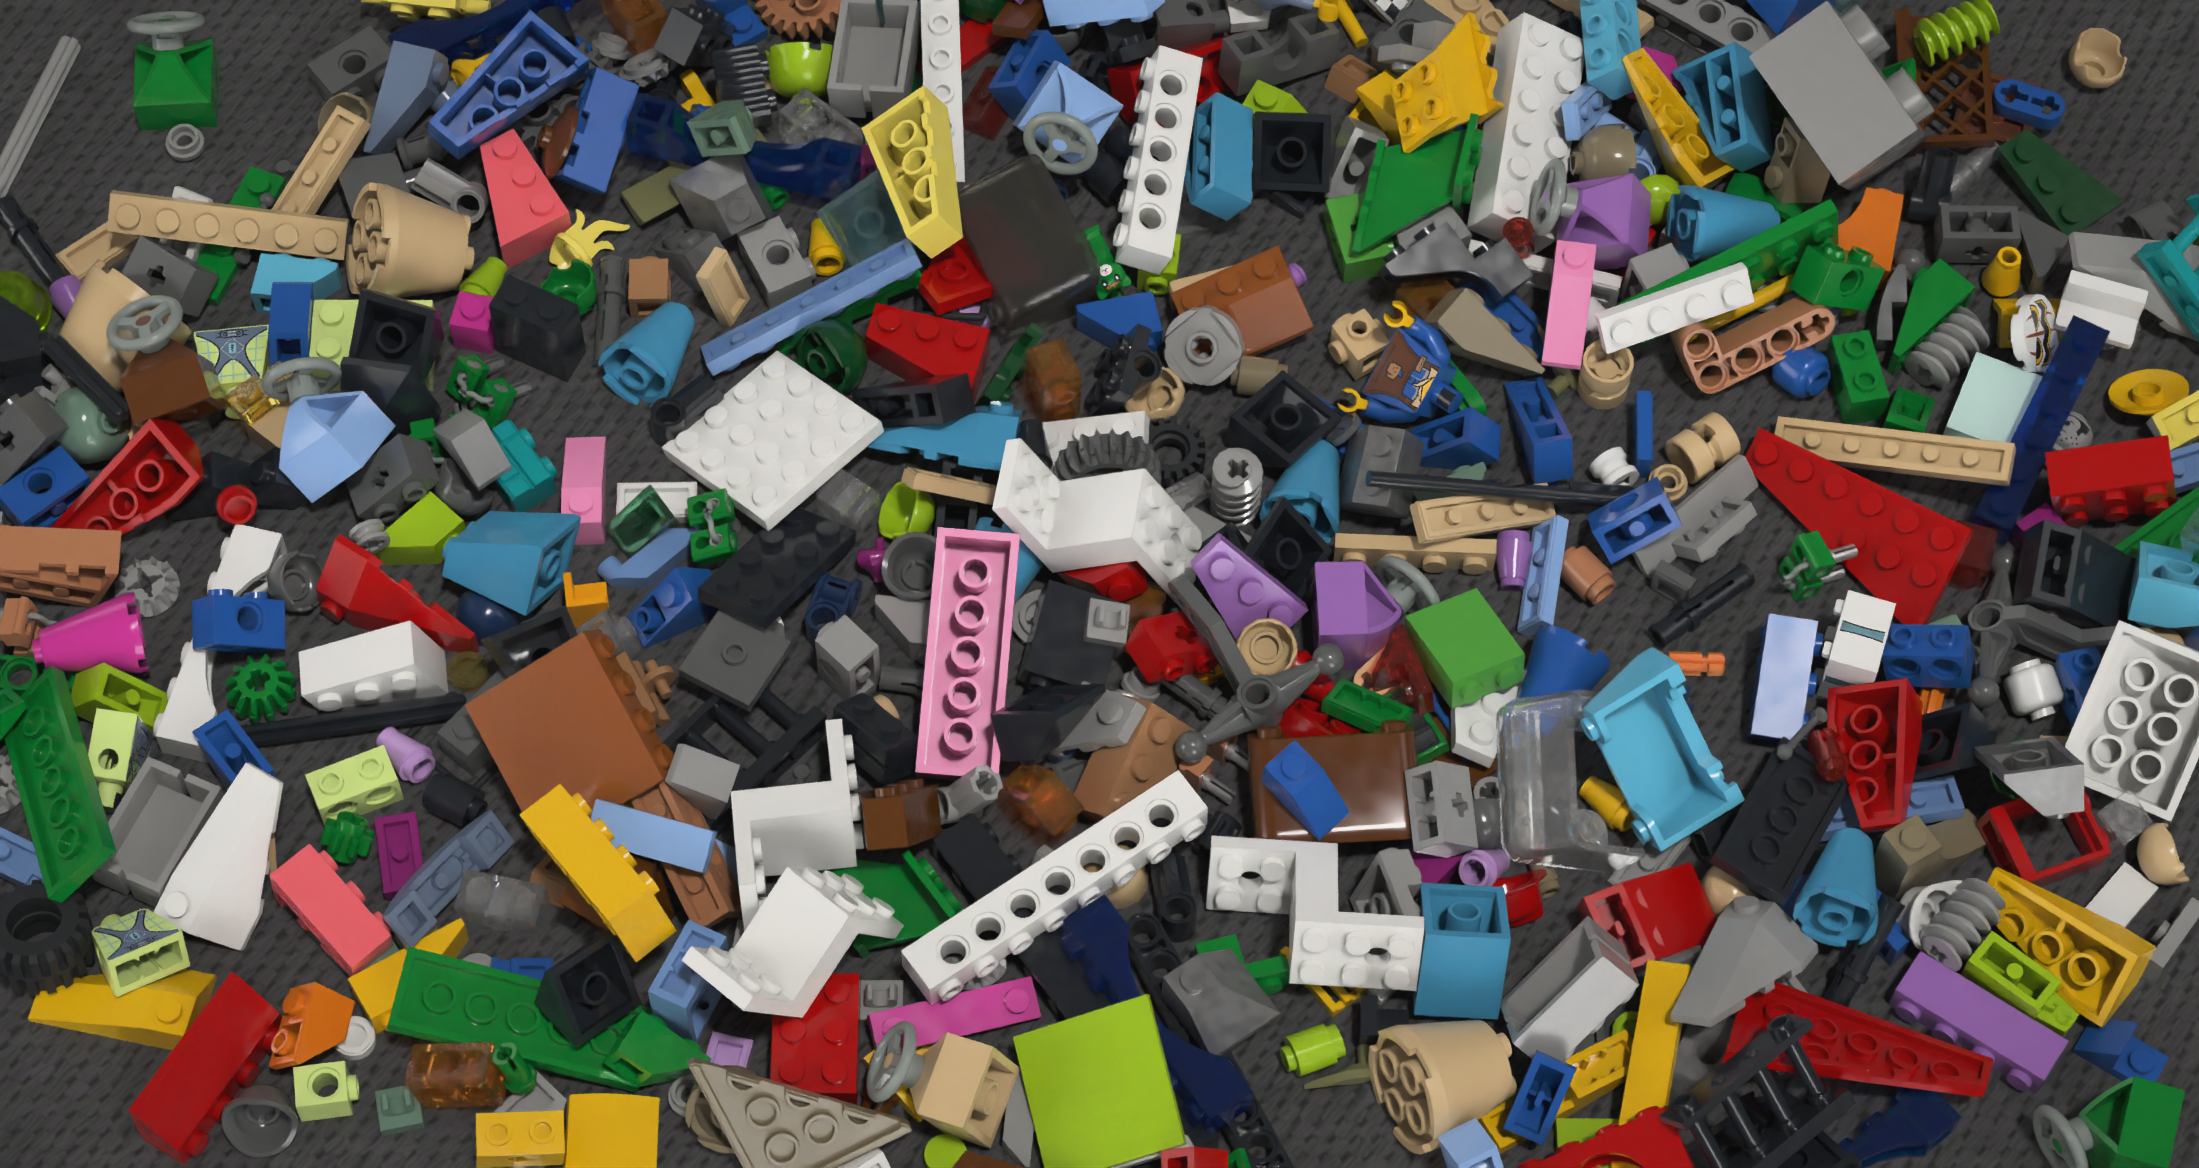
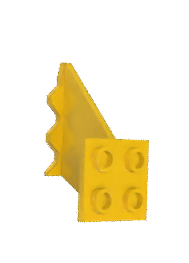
M1467 12L1463 15L1432 53L1390 84L1404 153H1411L1431 137L1468 123L1471 113L1478 114V124H1481L1504 107V104L1494 99L1493 89L1498 77L1497 69L1487 65L1486 61L1491 44L1490 36L1480 31L1477 18L1472 12Z

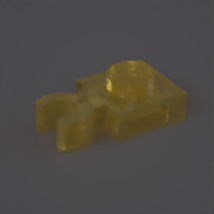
M279 361V362L273 364V365L268 369V371H269L270 369H272L273 367H275L276 365H278V364H280V363H283V362H282V361ZM294 372L281 376L275 382L289 378ZM256 374L239 384L234 390L223 397L228 407L248 426L281 403L279 400L272 399L264 393L261 385L262 379Z

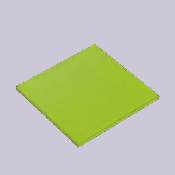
M1149 994L1013 1037L1044 1168H1110L1159 1153L1161 1150H1169L1187 1144Z

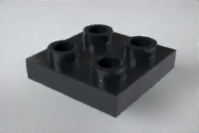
M1137 324L1127 334L1122 333L1110 350L1106 348L1101 353L1096 369L1100 371L1098 381L1092 385L1087 396V403L1091 404L1087 417L1114 414L1134 394L1144 391L1160 376L1162 372L1161 360L1156 353L1147 348L1152 332L1151 329Z

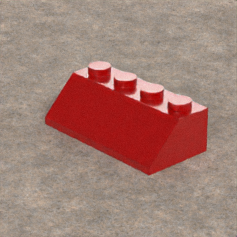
M232 972L228 975L128 1109L143 1141L183 1165L188 1162L191 1156L197 1157L202 1153L209 1141L208 1133L217 1121L222 1122V1112L225 1105L234 1100L243 1086L249 1087L255 1081L260 1071V1062L268 1052H273L271 1049L272 1041L279 1030L282 1017L272 1005L238 975Z

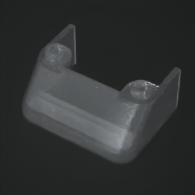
M1580 689L1517 698L1504 704L1498 710L1496 715L1501 845L1505 854L1511 860L1526 864L1612 873L1645 857L1644 849L1608 845L1607 826L1602 817L1594 811L1578 809L1574 731L1584 732L1580 725V720L1584 718L1582 709L1599 692Z

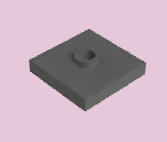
M718 610L679 667V676L750 712L791 651L792 642L768 629Z

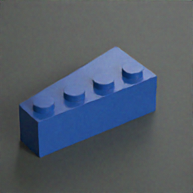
M530 10L428 122L429 136L459 160L588 74L590 59Z

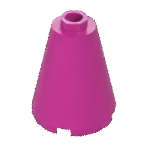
M125 593L40 629L39 638L32 640L36 664L44 663L46 670L53 666L62 671L81 672L104 662L125 673L141 674L149 672V662H140V660L146 659L144 653L146 645L138 605L129 606V604L135 603V593Z

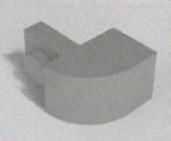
M1437 20L1415 23L1412 44L1399 43L1379 46L1377 61L1391 64L1392 71L1405 73L1432 53L1455 25Z

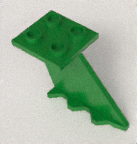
M1470 114L1467 129L1431 137L1411 153H1404L1402 144L1385 147V141L1378 139L1373 165L1368 177L1365 198L1359 214L1352 254L1360 255L1451 201H1453L1452 208L1460 216L1462 204H1470L1474 187L1475 169L1478 170L1482 154L1481 144L1484 130L1477 129L1478 114Z
M907 850L902 856L909 865L857 860V867L828 870L839 877L845 873L864 885L862 892L871 900L876 897L890 905L895 910L893 917L904 925L895 939L858 933L852 945L863 958L871 955L868 951L870 949L918 940L964 910L924 856L917 861L911 852Z

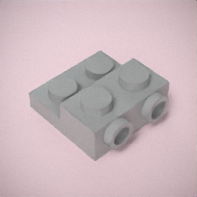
M1387 848L1378 852L1350 897L1356 913L1421 916L1420 908L1413 900L1422 885L1421 872L1418 866L1414 864L1409 849ZM1373 948L1370 949V952L1373 955H1382L1387 950Z

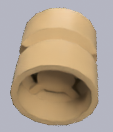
M1600 340L1593 342L1586 348L1578 376L1577 392L1588 406L1608 410L1617 407L1624 401L1634 367V357L1630 349L1626 347L1607 354L1602 349Z
M1715 412L1707 414L1692 424L1691 430L1685 429L1665 442L1664 446L1669 463L1679 467L1690 484L1697 483L1712 473L1715 466H1723L1740 454L1741 451L1740 442L1734 429L1724 417Z

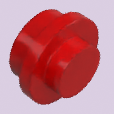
M244 485L229 486L216 499V510L219 516L224 521L232 524L248 522L253 517L257 507V499L253 491Z

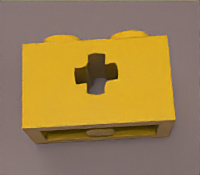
M564 1110L476 1113V1168L564 1164Z

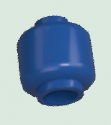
M1811 346L1792 352V348L1782 354L1787 355L1783 360L1773 364L1771 371L1773 382L1800 399L1820 394L1827 386L1831 376L1828 358Z

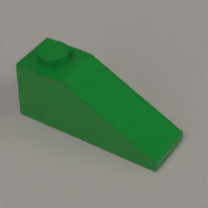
M1941 258L1930 268L1923 266L1919 269L1910 282L1913 288L1887 368V372L1892 376L1905 365V357L1914 351L1918 344L1924 342L1925 338L1934 332L1938 325L1944 323L1945 319L1954 313L1956 308L1960 306L1967 308L1970 304L1975 286Z

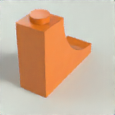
M1866 187L1862 201L1855 212L1838 225L1837 246L1845 250H1851L1852 246L1872 253L1874 255L1872 260L1885 268L1877 287L1878 290H1884L1891 271L1904 195L1893 193L1884 188L1873 189Z

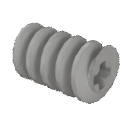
M1960 306L1945 319L1944 323L1938 325L1934 332L1925 338L1924 342L1918 344L1914 351L1905 357V367L1909 375L1924 386L1933 384L1939 388L1947 387L1950 378L1957 377L1960 369L1966 368L1970 363V359H1974L1976 352L1980 353V350H1984L1989 346V336L1979 318L1969 309Z
M1238 447L1228 448L1220 452L1214 459L1210 492L1211 504L1209 506L1213 517L1226 524L1231 521L1237 528L1253 522L1258 515L1263 468L1258 457L1249 450Z
M1977 878L1965 879L1961 882L1959 889L1951 894L1949 901L1941 906L1940 911L1921 930L1920 941L1922 947L1930 957L1953 971L1960 970L1962 967L1961 959H1969L1972 954L1971 948L1979 947L1982 941L1981 937L1988 936L1991 932V926L1997 925L2000 922L2001 916L1998 910L2004 909L2006 902L1985 881Z

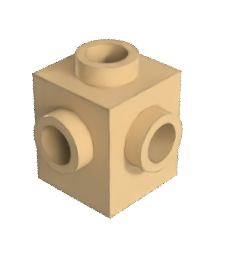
M1364 308L1354 314L1347 313L1335 321L1331 327L1328 348L1335 362L1338 364L1343 363L1352 377L1357 380L1375 369L1389 340L1382 323L1376 318L1372 319Z

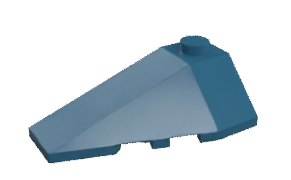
M991 401L990 406L975 407L976 412L946 423L883 427L885 432L867 447L894 453H910L912 448L919 449V454L923 455L926 459L939 460L940 458H949L952 455L959 457L958 465L1000 471L1006 440L1018 438L1022 410L1013 409L1014 404L1009 402Z

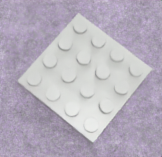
M776 351L724 394V400L718 405L709 408L700 420L689 429L679 433L676 439L667 442L662 449L670 461L712 491L726 488L728 495L734 503V507L769 531L885 431L881 421L779 351Z

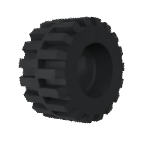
M40 879L31 880V885L23 886V883L14 886V891L10 893L4 891L0 894V982L3 985L8 986L11 984L12 990L19 993L27 989L29 995H39L42 990H47V993L50 994L57 992L56 988L64 985L67 988L73 985V978L76 976L82 978L88 972L86 965H92L96 958L94 954L96 950L91 934L94 927L88 907L80 893L75 894L74 891L61 904L48 899L45 885L42 884ZM53 932V934L42 940L26 942L31 937L40 933Z

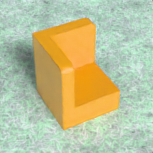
M571 572L563 573L566 607L574 627L610 624L606 581L574 585Z

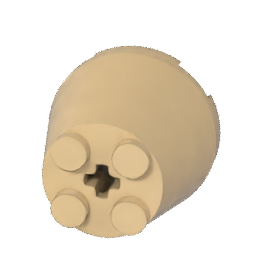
M369 182L361 189L352 211V217L358 219L353 229L352 244H347L346 271L351 293L360 295L361 289L367 288L394 297L404 298L452 290L458 291L464 270H471L474 263V249L468 246V234L471 226L470 216L460 214L388 184Z
M97 259L87 271L59 335H62L120 394L123 392L119 379L138 351H122L111 346L106 337L107 326L112 317L123 307L135 300L151 295L116 269L108 270L105 263ZM156 307L145 309L131 317H138L141 314L149 313ZM170 312L161 318L163 324L169 319ZM181 321L178 328L170 335V338L184 345L193 332ZM119 330L118 335L123 339H135L131 330Z
M1482 1020L1395 1025L1378 1031L1379 1038L1377 1044L1369 1046V1071L1377 1103H1386L1391 1117L1398 1125L1394 1127L1393 1134L1406 1149L1415 1154H1424L1440 1148L1438 1136L1474 1118L1477 1120L1481 1119L1508 1098L1517 1095V1084L1512 1076L1508 1060L1512 1055L1510 1041L1504 1033L1496 1034Z

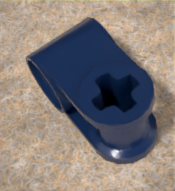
M826 571L817 580L813 596L805 613L806 638L813 648H815L816 636L821 628L817 627L818 624L835 623L843 615L850 619L851 615L854 614L862 592L863 583L861 580L855 579L853 582L831 576L830 571Z

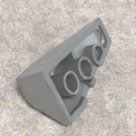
M2072 232L2068 235L2072 264L2075 270L2149 291L2143 310L2146 309L2159 317L2158 325L2167 331L2198 341L2136 255L2144 244L2161 240ZM2191 244L2183 252V257L2193 271L2199 266V246Z
M1754 896L1735 897L1718 917L1671 1012V1020L1673 1022L1706 1027L1716 1025L1745 1007V998L1758 991L1764 994L1775 989L1774 981L1785 974L1793 978L1801 973L1818 953V944L1812 938L1806 936L1801 931V928L1775 902L1759 900Z

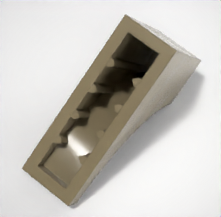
M1968 808L1964 810L1962 818L1946 819L1926 826L1921 818L1915 814L1885 832L1874 854L1876 887L1878 890L1900 901L1904 893L1909 889L1929 884L1986 849V843L1976 825L1978 820Z

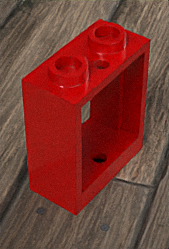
M2085 791L2084 811L2069 813V816L2064 818L2082 856L2038 872L2035 871L2012 823L2014 820L2039 812L2027 801L2019 798L1991 808L1976 822L1996 866L2039 887L2097 867L2112 853L2109 848L2108 835L2102 827L2098 826L2091 812L2090 799Z

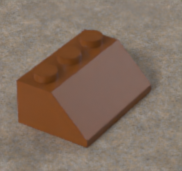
M1275 246L1171 293L1179 315L1190 308L1203 307L1205 305L1215 306L1218 310L1227 313L1236 322L1242 333V339L1245 343L1243 355L1256 356L1315 329L1291 268L1279 246ZM1200 336L1196 337L1198 345L1194 348L1199 355L1202 352H1206L1209 356L1212 355L1213 352L1210 348L1212 345L1209 338L1202 339Z

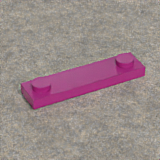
M1031 976L961 992L950 1000L943 1001L940 999L933 1005L926 1000L867 1015L875 1050L885 1033L900 1021H908L913 1024L917 1033L916 1048L936 1043L947 1032L964 1037L1041 1018ZM904 1034L901 1035L899 1047L903 1048Z

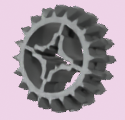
M1113 428L1107 434H1101L1096 430L1095 434L1090 437L1081 434L1078 442L1068 441L1067 448L1059 451V457L1055 461V467L1053 468V474L1060 481L1145 468L1157 483L1161 484L1162 482L1161 462L1158 460V454L1153 450L1152 444L1144 443L1142 436L1132 438L1129 431H1125L1121 435L1116 434Z

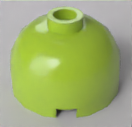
M791 42L773 45L770 47V52L765 50L764 53L767 55L770 76H767V79L772 89L780 96L792 99L793 105H814L815 98L828 94L827 85L834 46L821 43V50L809 48V42Z

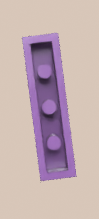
M1920 951L1889 1002V1005L1895 1008V1012L1900 1018L1909 1023L1918 1022L1931 1030L1934 1038L1993 1058L1992 1068L2006 1076L2007 1082L2020 1091L2029 1090L2037 1094L2069 1042Z

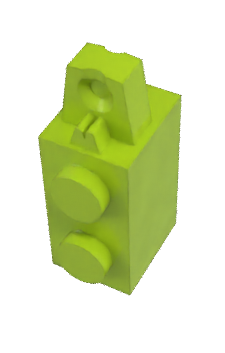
M1994 931L1990 932L1969 958L1961 976L2062 1037L2067 1034L2079 1016L2056 993L2062 981Z

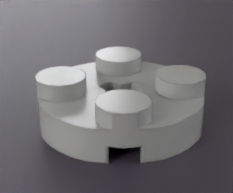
M1212 305L1193 307L1184 311L1172 321L1165 335L1166 348L1164 349V354L1169 368L1182 381L1190 384L1196 383L1212 386L1221 383L1237 369L1245 351L1242 333L1236 322L1227 313L1218 310ZM1200 336L1202 339L1209 338L1212 345L1210 348L1213 352L1212 355L1209 356L1206 352H1202L1199 355L1194 348L1198 345L1196 337Z

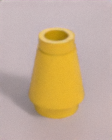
M826 217L817 218L810 225L808 258L812 262L817 274L822 276L834 275L843 268L846 253L833 221Z
M2009 246L2001 248L1983 271L1981 276L1982 284L1991 295L2005 297L2012 295L2018 290L2020 286L2021 254L2016 248Z
M1596 776L1589 777L1582 785L1579 795L1585 799L1611 829L1618 828L1620 831L1625 832L1631 828V822L1635 819L1620 789L1598 779Z

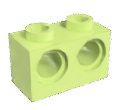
M384 745L305 774L324 826L327 818L336 820L340 812L347 811L364 815L404 799L398 778Z

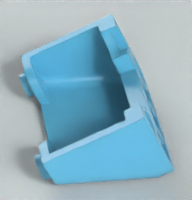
M1650 647L1638 654L1583 707L1582 713L1584 718L1580 720V725L1587 737L1592 742L1596 741L1635 819L1631 822L1634 833L1643 844L1649 841L1662 852L1739 805L1745 799L1737 783L1733 781L1727 784L1723 781L1725 779L1721 771L1723 766L1720 760L1712 756L1683 697L1686 690L1681 683L1685 682L1686 678L1679 664L1654 647Z

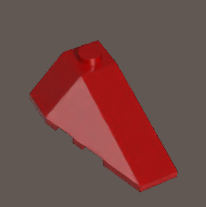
M150 418L51 528L122 531L121 535L176 507L204 478L199 447L175 419Z

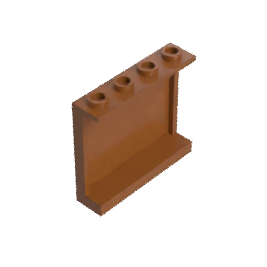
M601 629L584 631L465 704L469 715L522 812L559 784L565 788L570 796L578 792L593 811L596 799L625 805L666 779L674 754L660 740L655 730L656 722L647 708L641 705L635 694L636 686L632 677L625 670H622L615 657L616 649L613 642L606 634L602 633Z

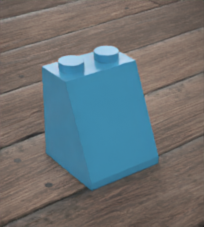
M489 511L476 522H470L467 528L457 537H451L447 541L442 553V558L445 559L442 576L526 616L563 586V573L568 572L581 517L576 514Z
M1422 883L1419 888L1418 906L1421 917H1424V936L1417 990L1412 991L1414 1015L1498 1020L1511 942L1504 887Z

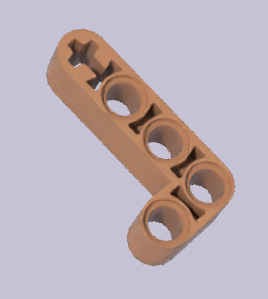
M1799 295L1717 337L1714 336L1702 321L1670 332V336L1686 374L1701 391L1713 394L1783 360L1787 355L1782 354L1792 348V352L1825 339L1834 329L1835 316L1826 306L1814 305ZM1782 330L1781 333L1779 334V336H1777L1776 338L1772 339L1773 335H1774L1777 331ZM1699 333L1695 340L1688 343L1690 337ZM1746 348L1742 355L1736 357L1740 350ZM1707 366H1711L1709 371H1707L1704 374H1701Z

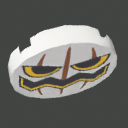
M2024 295L2016 302V306L2020 307L2019 313L2013 314L2010 323L2013 353L2018 361H2024L2022 368L2025 372H2046L2052 367L2058 346V330L2054 327L2055 313L2044 295Z

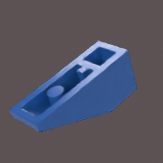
M1542 377L1503 383L1523 460L1534 484L1546 482L1553 484L1559 480L1573 478L1572 436Z

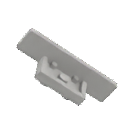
M1736 455L1675 507L1682 526L1632 553L1644 577L1652 579L1654 570L1661 559L1670 563L1677 556L1698 562L1712 558L1718 552V548L1731 537L1740 534L1745 529L1746 524L1757 516L1752 503L1744 500L1759 486L1744 455Z

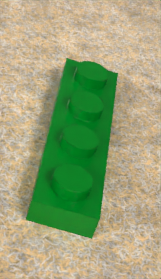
M250 166L229 205L259 208L261 205L259 198L264 193L272 194L275 204L287 185L286 178ZM206 244L196 262L219 275L206 301L207 304L219 307L242 264H237L234 260V252L241 248Z

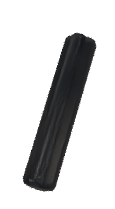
M56 334L45 341L44 352L114 423L119 424L123 420L129 419L131 412L127 401L62 335Z

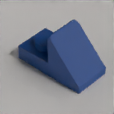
M695 0L700 8L710 5L723 11L726 14L725 20L736 26L732 34L733 43L731 47L758 43L768 37L766 27L748 6L747 0Z
M2109 1019L2103 1027L2090 1021L2072 1050L2076 1055L2121 1081L2137 1076L2156 1082L2170 1058L2132 1036L2139 1024L2116 1019Z

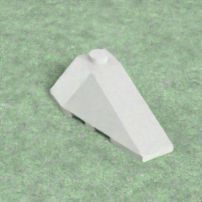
M251 763L244 764L171 875L153 913L179 927L186 933L243 951L263 912L265 899H261L264 877L269 874L271 861L267 860L271 835L276 831L283 782Z

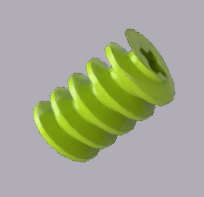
M1972 0V3L1968 1L1961 2L1958 5V9L1956 7H1949L1945 10L1944 14L1940 12L1934 13L1930 20L1928 18L1920 19L1913 28V35L1920 55L1926 64L1932 67L1935 64V53L1938 54L1942 61H1947L1949 58L1948 48H1951L1957 56L1963 53L1962 42L1970 50H1974L1976 48L1975 37L1977 36L1983 44H1989V32L1992 31L1995 35H1999L2000 27L1995 11L1988 0Z

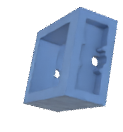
M688 919L651 984L648 995L653 1015L664 1020L667 1028L681 1038H687L697 1043L723 994L685 964L682 959L691 946L709 949L713 945L723 951H729L726 936ZM702 1003H708L709 1008L706 1010L700 1009V1005Z

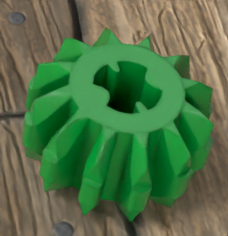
M265 653L260 662H255L248 655L246 667L234 664L233 673L235 676L226 678L225 685L229 691L226 699L229 706L235 708L236 715L241 720L250 716L251 722L257 724L262 716H266L269 722L275 721L274 712L276 711L288 715L289 706L287 702L296 701V692L293 688L296 681L293 673L287 671L286 665L281 659L272 663L270 656ZM260 687H265V689L262 691L256 690Z

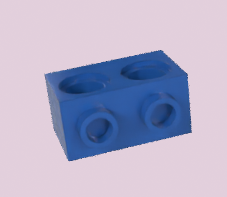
M1890 624L1881 658L1887 681L1908 678L1913 687L1970 688L1975 655L1968 625Z

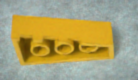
M559 784L519 815L535 839L565 876H568L587 903L592 905L612 934L618 936L633 960L638 962L677 931L654 896L660 889L645 870L639 875L635 872L633 867L637 865V862L623 844L617 848L611 844L610 841L615 837L600 818L593 822L588 817L593 811L578 792L570 796L565 788Z

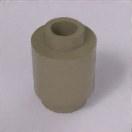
M1242 355L1241 363L1231 374L1230 385L1237 386V394L1253 396L1282 370L1288 373V365L1279 364L1278 359Z

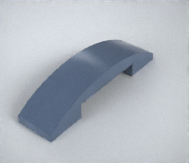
M492 810L480 815L435 852L410 877L388 905L382 917L406 949H408V946L413 947L438 922L435 916L480 870L489 869L515 843Z

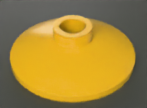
M2164 369L2138 370L2121 376L2111 384L2108 390L2109 401L2115 408L2123 412L2153 416L2188 397L2189 384L2182 375Z

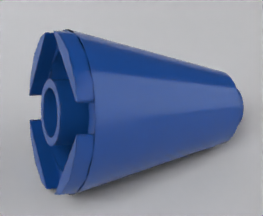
M1540 625L1535 633L1523 681L1521 682L1511 717L1512 723L1516 726L1514 731L1522 738L1531 742H1536L1538 738L1546 740L1607 674L1611 667V661L1605 653L1598 649L1596 655L1592 654L1585 648L1588 643L1587 640L1566 629L1554 625H1548L1544 629L1543 625Z

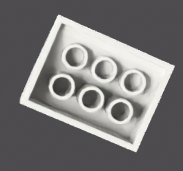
M2118 620L2064 746L2084 763V786L2172 821L2199 758L2198 650Z

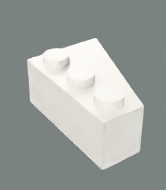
M411 620L299 652L301 696L318 710L334 711L343 707L442 696L448 693L445 651Z

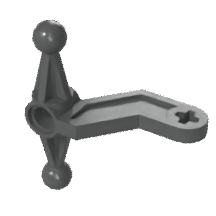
M2002 547L1991 554L1988 564L1989 570L1994 576L1982 601L1976 604L1968 615V623L1972 629L1971 640L1975 655L1974 661L1977 678L1970 682L1967 694L1969 701L1978 708H1988L1997 702L2000 692L1999 686L1994 679L2007 652L2012 650L2017 644L2026 646L2054 660L2057 659L2058 654L2096 646L2101 657H2103L2116 627L2080 629L2028 604L2012 606L2014 595L2010 577L2018 572L2020 558L2011 548Z
M1181 574L1168 582V588L1175 602L1205 638L1232 689L1236 693L1200 732L1189 730L1183 732L1177 738L1175 751L1179 758L1185 762L1195 763L1200 761L1206 755L1207 746L1250 730L1257 731L1258 727L1277 726L1283 717V712L1289 709V706L1320 674L1331 676L1338 673L1343 667L1344 654L1342 650L1335 644L1325 643L1314 650L1312 660L1272 675H1253L1223 619L1186 575Z

